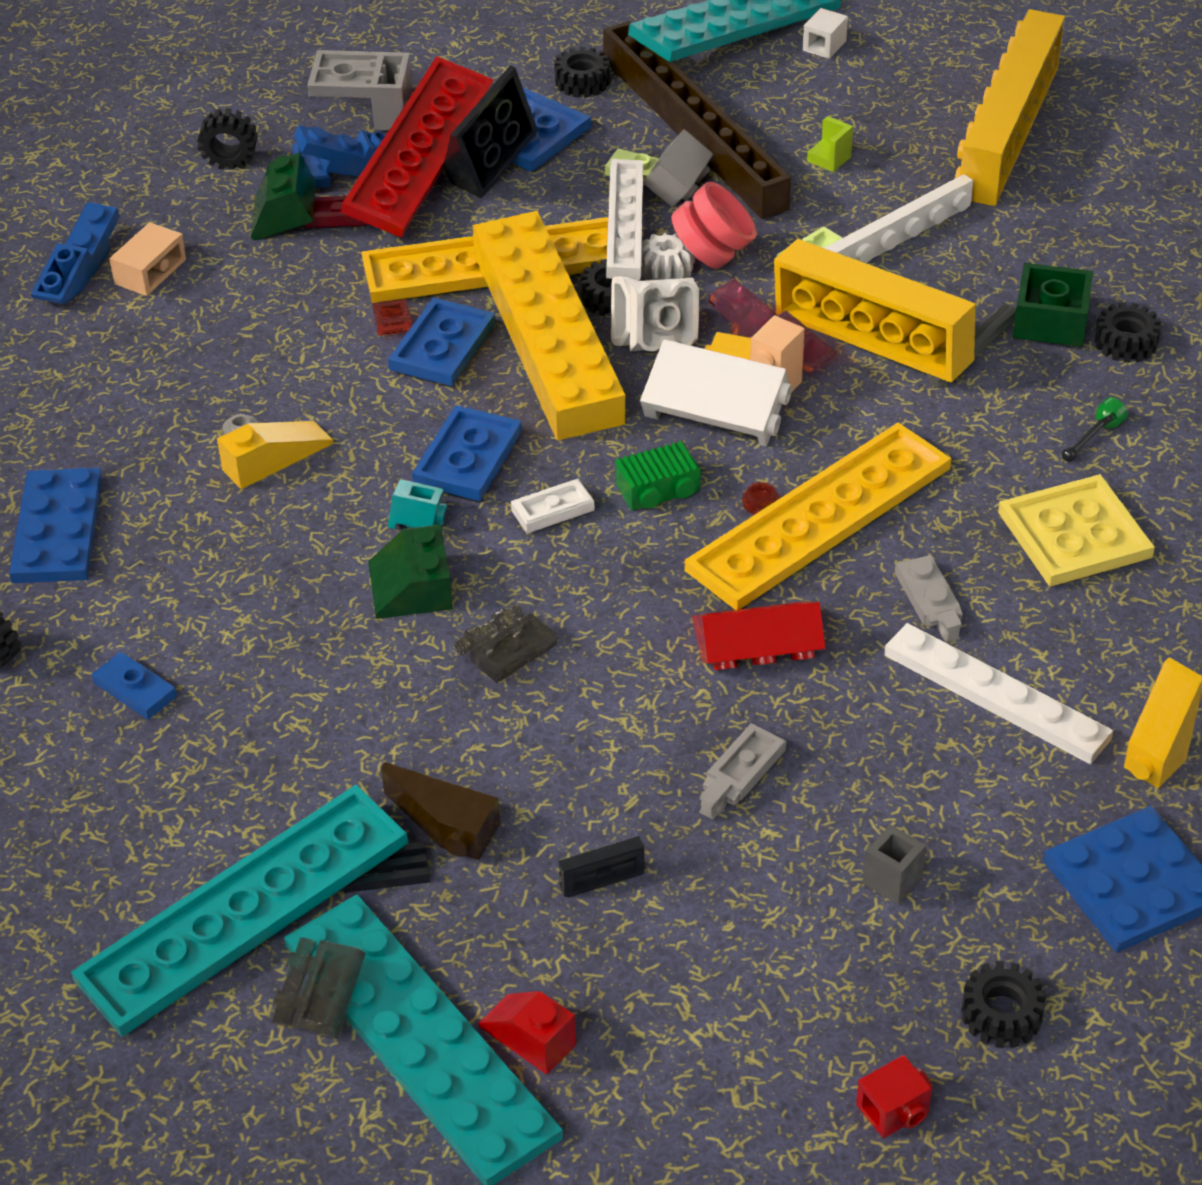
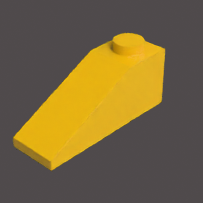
M314 421L248 423L217 438L222 470L240 489L334 444L333 439Z
M1170 657L1164 662L1127 748L1124 768L1129 770L1136 778L1145 780L1159 788L1187 760L1202 694L1201 675Z

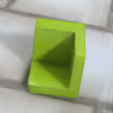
M829 116L823 119L822 140L807 152V161L829 171H836L851 158L853 126Z

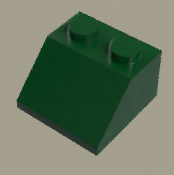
M300 152L290 156L278 157L269 163L255 196L251 228L252 240H259L313 222L316 181Z
M441 524L402 529L368 561L376 619L453 609L450 575Z

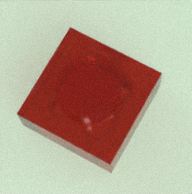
M406 299L372 304L378 336L408 332L412 327Z

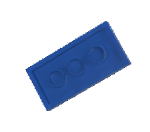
M100 468L27 471L9 570L12 584L88 580L102 482Z

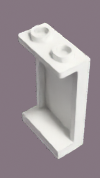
M663 339L640 402L645 417L659 419L661 412L754 435L758 437L759 445L767 446L770 436H776L781 422V416L778 414L782 404L787 405L789 402L792 384L788 383L786 369Z

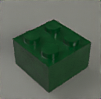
M1024 263L1016 307L1013 338L1083 347L1093 271Z

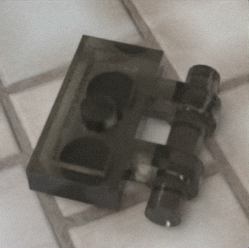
M514 604L508 609L501 608L491 615V620L480 627L474 625L466 630L464 637L454 643V647L462 656L471 651L472 663L495 683H499L556 646L557 634L532 613L524 617L522 608L518 604Z
M300 937L295 953L290 952L286 963L289 971L282 991L276 992L273 1001L276 1009L271 1023L288 1028L292 1013L296 1012L291 1024L294 1028L303 1032L337 1039L366 953L356 947L320 940L316 955L313 957L317 942ZM306 974H309L302 995H299Z

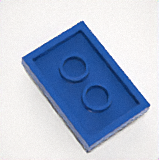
M433 297L388 358L389 370L453 386L495 326V313Z
M455 405L412 472V482L442 488L445 493L481 501L520 437L522 421Z

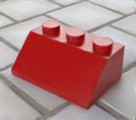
M804 601L692 615L702 662L707 664L713 663L714 670L736 668L737 660L752 658L753 665L776 663V655L790 653L791 660L815 658L814 650L825 649L820 602Z

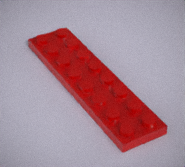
M436 56L346 196L340 213L402 238L444 168V160L451 133L492 87L494 79Z

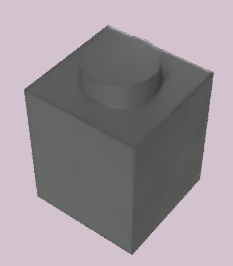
M890 824L865 851L863 884L899 904L923 878L926 845Z

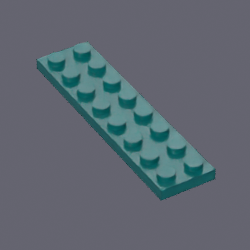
M707 0L630 23L628 35L667 61L672 62L811 18L820 8L834 11L840 8L842 0Z
M356 784L71 971L73 980L117 1033L124 1037L408 844L407 833Z
M357 894L284 937L285 947L483 1185H495L563 1139L562 1128Z

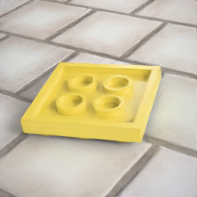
M1101 474L999 502L998 513L1049 587L1153 558L1155 547Z

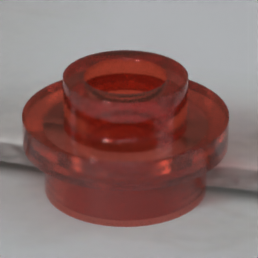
M756 482L748 486L743 494L742 505L747 512L755 515L777 501L779 495L771 484Z

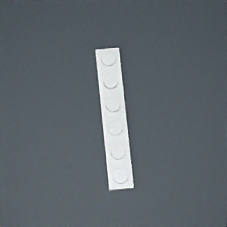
M611 159L606 278L609 279L618 276L636 280L641 278L643 160Z
M963 174L825 247V249L867 263L872 258L887 250H892L896 245L911 237H916L924 230L942 223L952 215L966 210L971 205L973 180Z
M908 623L885 645V656L1090 765L1112 740V729Z

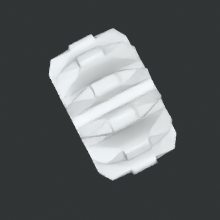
M664 232L661 236L651 234L650 240L642 241L641 272L644 279L664 280L691 276L695 256L686 248L677 233L667 235Z

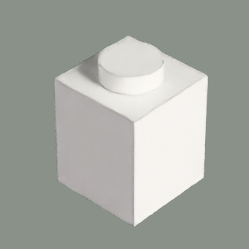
M820 8L804 25L803 51L830 59L846 42L848 16Z

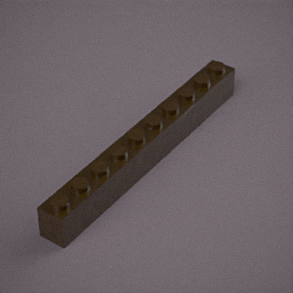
M630 20L603 29L604 55L608 56L609 66L677 135L685 129L713 153L707 165L761 219L790 209L791 177L673 62L667 61L629 36V26L632 23Z

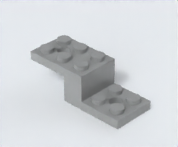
M317 50L307 85L308 96L321 98H371L374 130H389L418 86L412 84L410 53Z

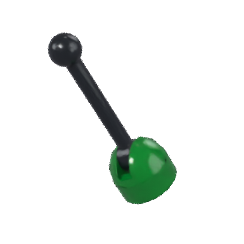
M1106 398L1096 409L1095 418L1098 422L1072 447H1067L1062 451L1063 460L1067 462L1073 461L1076 458V452L1101 428L1114 429L1120 426L1128 417L1125 405L1116 398Z

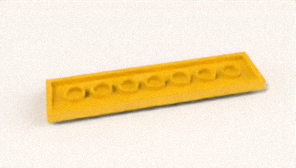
M608 217L545 226L568 275L584 273L586 267L591 268V263L596 261L600 265L601 259H607ZM473 236L361 252L372 303L488 287L474 256Z
M898 422L685 559V572L732 608L739 610L950 470L951 458Z

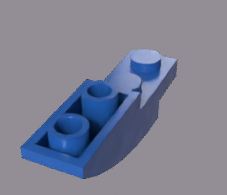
M298 125L294 134L301 152L318 157L325 171L351 176L361 175L386 134L379 131L372 133L360 130L355 140L346 134L335 135L327 133L322 128L316 126L309 128Z
M91 202L86 203L66 243H57L31 292L33 299L64 304L72 300L85 288L111 250L108 239L120 218L117 207Z

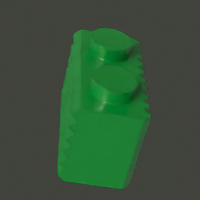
M681 440L677 444L673 442L670 446L666 444L664 447L659 446L657 449L652 448L650 451L645 450L643 453L638 452L636 455L631 454L629 457L625 455L622 459L618 457L615 461L616 486L619 488L631 511L643 507L653 508L661 502L675 498H688L700 491L701 469Z

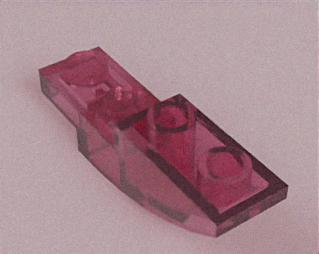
M735 278L710 293L708 303L733 323L730 331L732 335L751 338L774 315L805 328L802 372L813 373L835 357L836 351L787 310L780 315L776 314Z

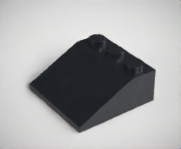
M510 65L450 135L444 160V167L452 185L479 198H482L538 132L514 66Z

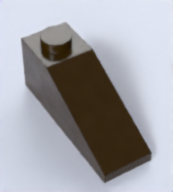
M384 762L381 767L384 794L441 848L458 857L468 856L480 860L500 825L499 799Z

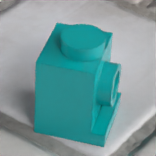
M400 479L392 496L387 528L395 529L397 523L406 525L408 528L432 526L435 524L443 526L447 511V504L441 503L444 489Z

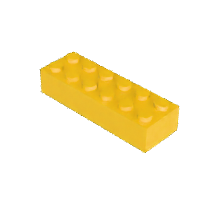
M800 239L794 241L774 259L777 315L951 383L974 361L976 303Z

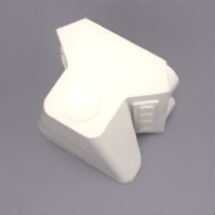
M618 276L612 279L611 341L614 345H630V351L646 350L652 352L660 349L663 339L690 346L698 340L699 288L693 278L640 281Z

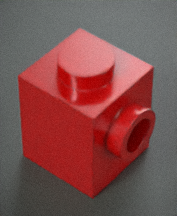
M902 1055L858 1080L856 1106L884 1139L903 1127L907 1129L914 1128L926 1118L929 1113L932 1092L931 1082L922 1069L915 1068L905 1055Z

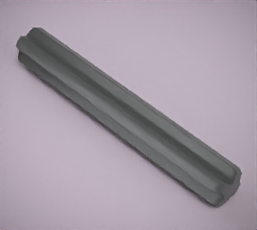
M1002 304L975 329L974 358L1015 321L1016 308L1014 306L1010 307L1007 304ZM927 374L929 378L928 383L942 388L948 383L946 380Z

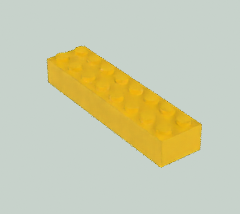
M1028 9L1024 20H1019L1017 23L1015 37H1010L1007 53L1002 54L999 70H994L991 87H986L983 104H978L974 122L970 121L968 124L966 140L961 139L957 151V159H962L961 166L957 168L955 179L965 174L973 180L972 202L996 206L1057 72L1065 21L1064 15Z
M538 211L473 225L474 256L556 440L625 425V393Z

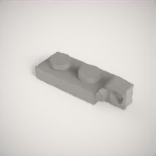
M929 555L895 563V575L922 624L929 627L936 625L945 643L960 640L959 632L962 627L960 619H962L963 615L961 607L933 557Z
M751 723L707 771V779L703 784V790L705 791L700 796L701 809L699 813L714 820L724 810L727 803L735 806L739 800L742 801L786 751L787 741Z

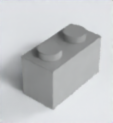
M683 129L664 150L643 181V184L671 207H674L681 198L687 201L697 190L698 186L695 184V181L699 183L710 170L706 164L713 153Z

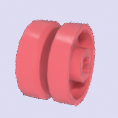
M706 182L694 193L693 201H685L673 212L671 217L673 227L686 248L698 260L714 269H720L734 258L735 250L744 249L757 235L755 224L743 205L731 192L715 182Z

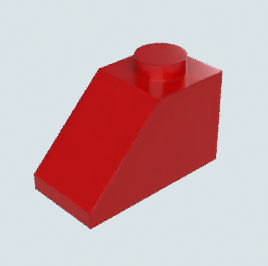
M541 991L507 994L478 1023L479 1028L546 1075L576 1046L575 1014Z

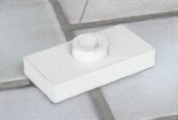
M579 479L511 501V510L527 534L595 510L593 498Z

